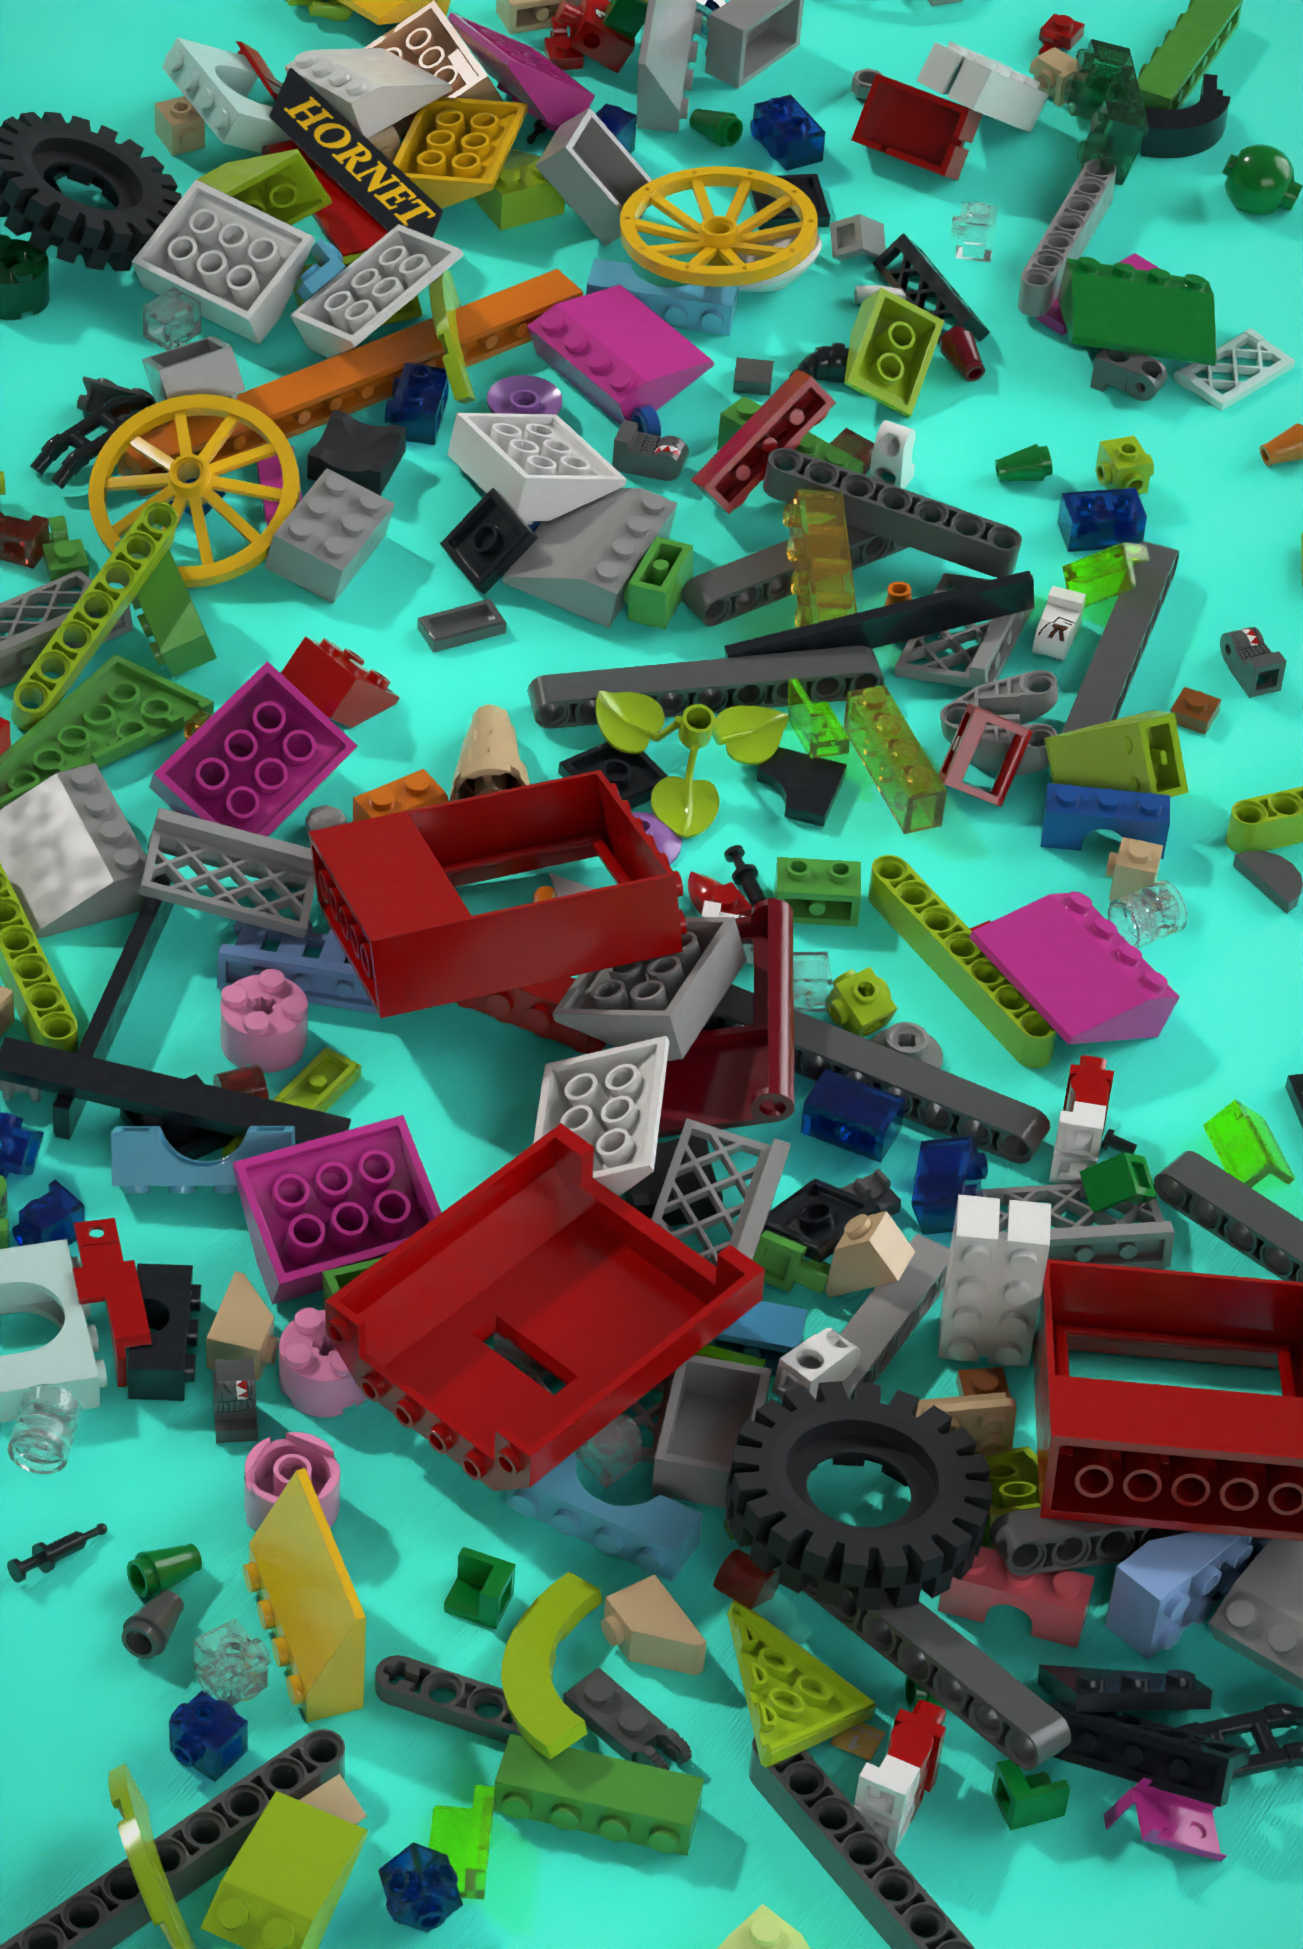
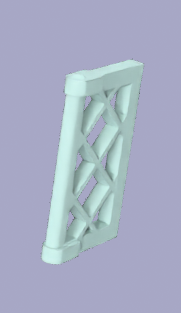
M1249 328L1239 336L1216 348V362L1224 357H1231V364L1216 363L1215 366L1191 363L1174 372V379L1178 384L1189 391H1193L1222 411L1293 369L1296 360L1265 340V337L1254 329ZM1248 345L1252 349H1242L1241 347ZM1236 358L1256 359L1257 366L1237 365ZM1262 360H1271L1275 364L1270 367H1263ZM1200 371H1206L1207 379L1198 378L1195 374ZM1212 372L1232 374L1233 381L1212 379ZM1238 374L1254 375L1244 382L1238 381ZM1215 389H1223L1229 391L1222 395Z

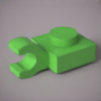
M64 516L48 518L51 532L48 533L50 543L42 544V556L50 582L77 570H80L89 577V563L82 540H69Z
M767 1230L760 1236L753 1258L754 1262L765 1269L764 1282L787 1292H790L797 1282L812 1291L822 1293L827 1283L831 1264L824 1261L819 1263L815 1260H805L806 1246Z

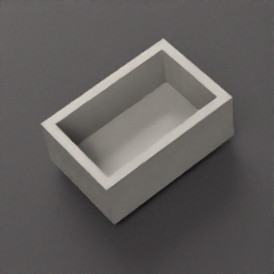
M729 0L718 9H715L707 21L709 29L708 42L705 49V73L739 89L800 45L804 0Z
M590 107L559 126L535 165L542 176L564 198L567 205L579 215L589 230L605 246L620 238V214L628 198L640 187L652 181Z
M214 336L141 359L156 403L174 397L195 394L218 395L238 399L236 393L245 391L232 346Z
M326 468L274 533L264 568L334 603L386 536L395 503Z
M693 1355L676 1369L654 1458L651 1495L659 1496L661 1494L672 1499L726 1508V1489L734 1445L737 1444L738 1433L746 1420L754 1421L756 1409L768 1401L772 1369Z

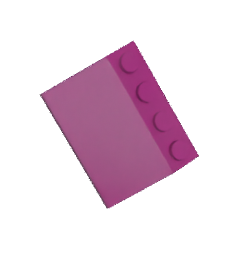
M450 12L448 16L449 21L487 74L498 82L496 88L512 96L511 100L514 102L528 103L527 113L542 120L541 124L556 132L561 124L590 107L595 95L535 48Z
M621 284L555 304L527 326L537 355L619 425L622 424L623 420L631 421L632 412L635 408L651 405L657 411L714 366L712 359Z
M267 661L153 773L149 788L175 812L269 837L334 772L358 745Z
M1080 892L1049 894L973 930L969 936L973 943L1067 1044L1159 1037L1180 998L1168 985L1167 979L1159 972H1156L1142 958V953L1119 934L1115 924L1105 919L1092 905L1091 899Z
M404 1115L233 1162L232 1165L257 1266L272 1305L322 1291L323 1271L382 1258L442 1213Z

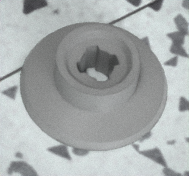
M896 1023L890 1028L879 1032L871 1039V1041L936 1068L941 1069L943 1052L941 1047L924 1028L915 1023Z

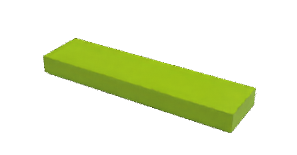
M325 1047L273 1100L326 1112L361 1077L362 1065ZM236 1136L222 1150V1158L233 1153L241 1145L244 1138Z

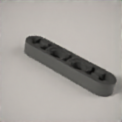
M389 1656L381 1660L376 1667V1695L381 1701L389 1705L507 1744L510 1734L522 1736L514 1719L512 1724H509L510 1712L507 1709L502 1688L406 1656ZM397 1676L405 1678V1680H399L397 1685L389 1683V1681H394ZM421 1682V1693H415V1690L419 1689V1683ZM445 1688L451 1690L456 1697L450 1702L439 1703L432 1700L429 1694L436 1689ZM489 1703L498 1706L502 1712L499 1716L488 1719L479 1716L475 1709L482 1704Z

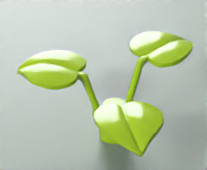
M600 690L597 693L595 706L597 724L604 739L613 748L624 753H642L646 750L650 739L659 742L679 729V740L685 747L690 749L685 779L678 776L663 778L655 785L650 801L656 818L667 825L676 836L683 838L695 837L706 831L715 820L719 810L720 799L715 785L707 780H693L698 749L708 745L712 735L717 745L726 744V752L734 761L746 765H758L773 757L779 747L789 720L787 713L760 706L730 707L720 712L715 718L710 708L705 705L695 704L686 708L682 717L676 716L674 722L662 730L665 721L662 707L656 700L647 695L635 692L613 693Z

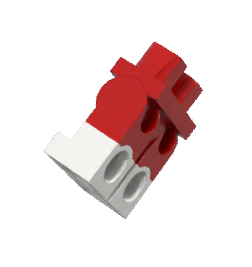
M1082 1055L1079 1065H1070L1063 1111L1061 1110L1050 1170L1049 1182L1082 1183L1079 1171L1097 1164L1114 1077V1071L1105 1070L1107 1060L1104 1058Z
M919 1700L912 1713L900 1708L894 1720L887 1755L880 1767L866 1762L858 1778L854 1807L894 1854L922 1803L924 1790L931 1793L937 1780L946 1727L942 1726L945 1721L946 1710L925 1700Z

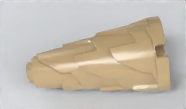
M486 704L478 707L473 713L449 792L450 801L531 785L526 765L520 760L515 728L511 724L506 709Z

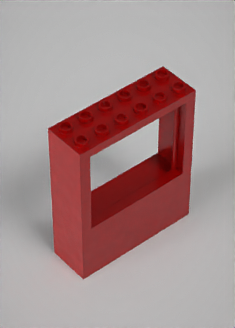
M601 770L308 831L318 907L380 1018L683 952L681 935L687 933V925L684 913L679 909L678 897L683 896L681 876L677 870L673 871L671 869L666 854L658 851L654 837L646 834L641 819L633 816L629 802L621 799L616 784L610 783ZM597 856L617 883L612 886L473 916L454 888Z
M1047 1259L1032 1344L1040 1517L1303 1541V1282ZM1068 1350L1279 1369L1282 1396L1071 1377L1069 1373Z

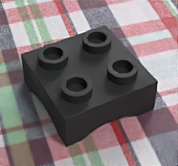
M334 410L329 417L321 439L308 453L307 479L317 481L326 468L381 496L406 452V427L394 424L390 426L368 425L352 418L345 412Z
M691 1135L688 1146L695 1158L697 1159L709 1154L708 1141ZM680 1138L657 1143L654 1172L624 1193L625 1201L649 1219H652ZM683 1157L681 1165L688 1163L685 1157ZM712 1163L701 1167L710 1183H716L717 1180ZM693 1171L675 1179L683 1196L702 1188ZM722 1191L717 1192V1195L723 1203ZM670 1194L668 1202L674 1200L672 1194ZM708 1196L689 1204L698 1221L717 1214ZM680 1208L666 1213L662 1217L670 1226L689 1224Z

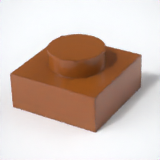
M1184 686L1170 712L1175 713L1177 725L1206 735L1220 711L1222 699Z
M1003 1367L958 1370L956 1384L959 1396L1005 1392L1006 1398H1011Z

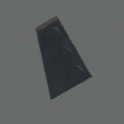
M1039 1664L1037 1683L1075 1713L1211 1709L1212 1690L1196 1679L1195 1674L1189 1671L1168 1670L1165 1674Z

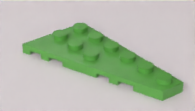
M115 654L0 756V810L56 773L96 763L98 768H101L213 715L214 702Z

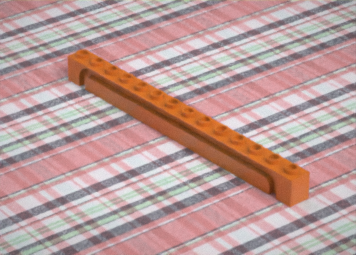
M555 269L456 308L458 335L466 367L532 341L527 327L555 304L583 296V291L559 269ZM433 318L240 393L237 395L238 399L236 400L249 404L264 413L289 439L328 423L329 417L334 410L351 414L446 376L447 373L442 359L445 352L441 340H438L436 336ZM215 416L187 417L193 454H200L225 418ZM175 420L159 425L141 436L142 439L174 460L181 456ZM239 423L210 464L267 444V442L254 430ZM131 447L125 451L118 461V473L121 476L169 473ZM165 487L135 490L144 497Z

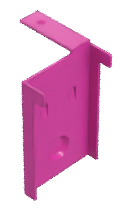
M1142 1778L1103 1815L1105 1827L1108 1829L1125 1811L1135 1804L1142 1841L1221 1862L1227 1857V1855L1222 1854L1220 1851L1212 1811L1217 1806L1148 1786L1152 1782L1150 1779Z

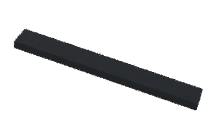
M1024 571L724 646L725 658L849 646H867L873 649L1034 609V579L1030 571Z
M165 874L155 877L154 883L165 886L174 885ZM146 897L77 1054L106 1060L173 909V903ZM57 1095L53 1104V1133L55 1137L70 1140L86 1105V1100Z
M10 1037L4 1038L0 1049L1 1081L241 1138L245 1137L250 1126H295V1145L347 1131L350 1128V1118Z

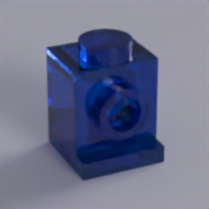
M55 1179L48 1184L49 1192L39 1199L30 1201L24 1208L19 1210V1224L12 1228L14 1239L19 1246L67 1239L69 1246L77 1241L74 1223L85 1221L84 1204Z

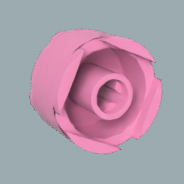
M267 969L262 971L260 975L242 978L232 985L224 987L222 990L220 1037L221 1048L226 1058L237 1067L247 1070V1065L261 1067V1073H273L293 1066L302 1057L308 1038V1001L303 990L294 982L286 979L281 971Z
M304 1308L295 1314L294 1320L287 1325L280 1337L279 1387L282 1394L285 1392L291 1399V1405L304 1414L315 1417L342 1415L344 1408L355 1403L356 1407H358L367 1397L358 1387L326 1333L325 1310L318 1311L314 1308Z
M289 1432L286 1433V1438L271 1442V1437L253 1447L245 1461L244 1508L246 1522L250 1528L254 1530L259 1529L295 1471L306 1468L329 1527L334 1524L340 1509V1465L334 1457L333 1449L328 1443L311 1434Z

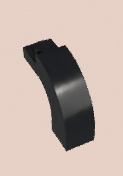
M1203 75L1199 102L1189 108L1169 110L1146 107L1141 139V156L1152 158L1188 157L1210 149L1221 139L1226 127L1231 96H1223V90L1217 89L1218 75Z

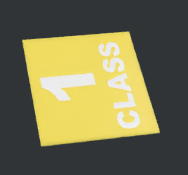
M861 1723L834 1736L830 1745L871 1761L886 1732Z

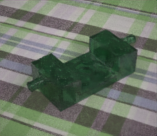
M1091 39L1087 49L1077 51L1076 73L1073 79L1067 81L1063 97L1067 101L1071 116L1091 120L1087 139L1080 142L1077 150V160L1080 161L1081 169H1083L1088 161L1093 159L1100 160V167L1104 171L1112 170L1114 168L1113 165H1115V184L1122 186L1149 127L1130 48Z

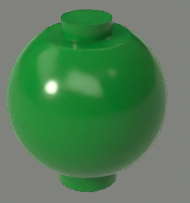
M1265 144L1245 147L1239 152L1238 156L1231 154L1222 171L1223 174L1227 175L1224 185L1227 196L1232 204L1239 210L1252 215L1272 214L1276 208L1280 207L1290 211L1303 185L1295 182L1294 167L1290 159L1281 150Z

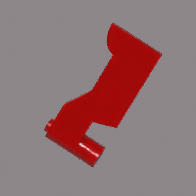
M293 140L263 146L262 156L298 149L332 200V204L312 214V217L331 244L339 250L342 257L366 252L389 233Z

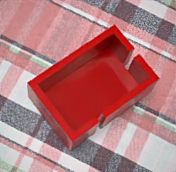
M876 73L851 141L939 175L958 180L969 150L963 148L965 141L973 142L983 114Z

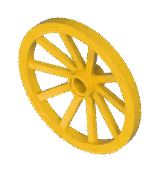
M699 167L661 176L635 191L624 204L620 214L621 242L627 254L636 263L663 278L698 286H739L779 276L800 264L810 254L815 246L818 232L817 211L810 198L802 190L777 176L740 167ZM705 187L738 188L725 216L714 215ZM692 189L703 219L701 224L666 200L665 197ZM751 190L777 199L737 225L736 222ZM653 205L687 231L641 220L639 217L648 207ZM788 207L800 219V222L751 232ZM637 231L683 243L649 246L641 239ZM799 234L786 248L755 244ZM699 253L688 263L667 257ZM737 254L767 258L744 263Z
M209 394L184 395L158 402L141 410L125 421L106 441L97 456L90 476L88 489L90 514L102 544L111 555L116 549L114 543L122 540L120 537L129 531L141 512L150 503H169L173 500L171 506L178 514L177 527L185 508L190 507L202 565L177 567L186 588L205 587L229 581L243 575L267 558L274 533L300 501V475L296 458L286 436L264 413L249 404L225 396ZM215 416L225 418L200 454H193L187 417ZM175 420L181 456L174 460L142 439L141 436L161 424ZM239 423L254 430L267 442V444L210 464ZM129 447L169 472L111 477L116 464ZM276 455L282 468L283 486L282 489L219 477V475ZM191 478H198L193 483H185ZM165 487L114 525H111L107 511V492ZM214 490L279 502V505L269 525L259 534ZM208 503L250 544L238 553L214 562L202 505Z

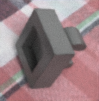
M880 1169L875 1170L873 1174L862 1179L861 1177L857 1178L855 1182L840 1188L878 1204L880 1212L887 1211L890 1216L900 1212L902 1200L890 1188L891 1181Z

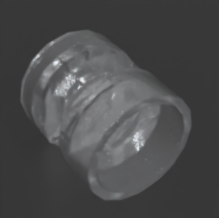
M1161 880L1142 888L1139 892H1131L1111 901L1108 907V920L1115 924L1119 934L1130 945L1138 949L1153 943L1157 938L1163 939L1185 929L1187 910L1177 888L1169 881Z
M38 1384L28 1388L23 1394L16 1419L17 1424L13 1427L7 1451L10 1459L24 1470L37 1474H53L61 1471L67 1464L74 1439L73 1436L76 1433L81 1416L82 1405L80 1400L69 1390L52 1384Z

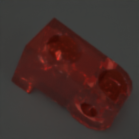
M0 511V560L34 569L43 557L42 544L50 543L48 518L33 515L30 521L5 516Z

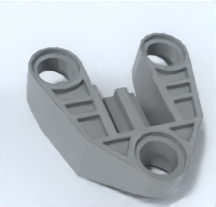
M1036 670L975 687L947 704L941 710L940 721L943 736L952 743L966 707L970 703L1033 731L1015 775L1022 776L1043 770L1049 766L1044 738L1057 735V732L1052 726L1047 724L1025 723L1044 715L1056 704L1058 700L1056 676L1046 670ZM987 722L971 761L981 770L999 772L1015 733Z

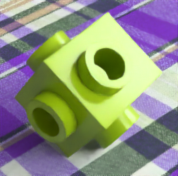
M1135 435L1100 441L1095 472L1099 483L1105 486L1112 499L1148 493L1150 477L1154 474V463L1151 455L1146 454Z
M871 967L858 973L852 969L838 976L832 982L834 987L825 1001L829 1016L836 1025H841L843 1030L863 1038L886 1027L898 1009L891 999V992L887 983L882 978L877 977Z

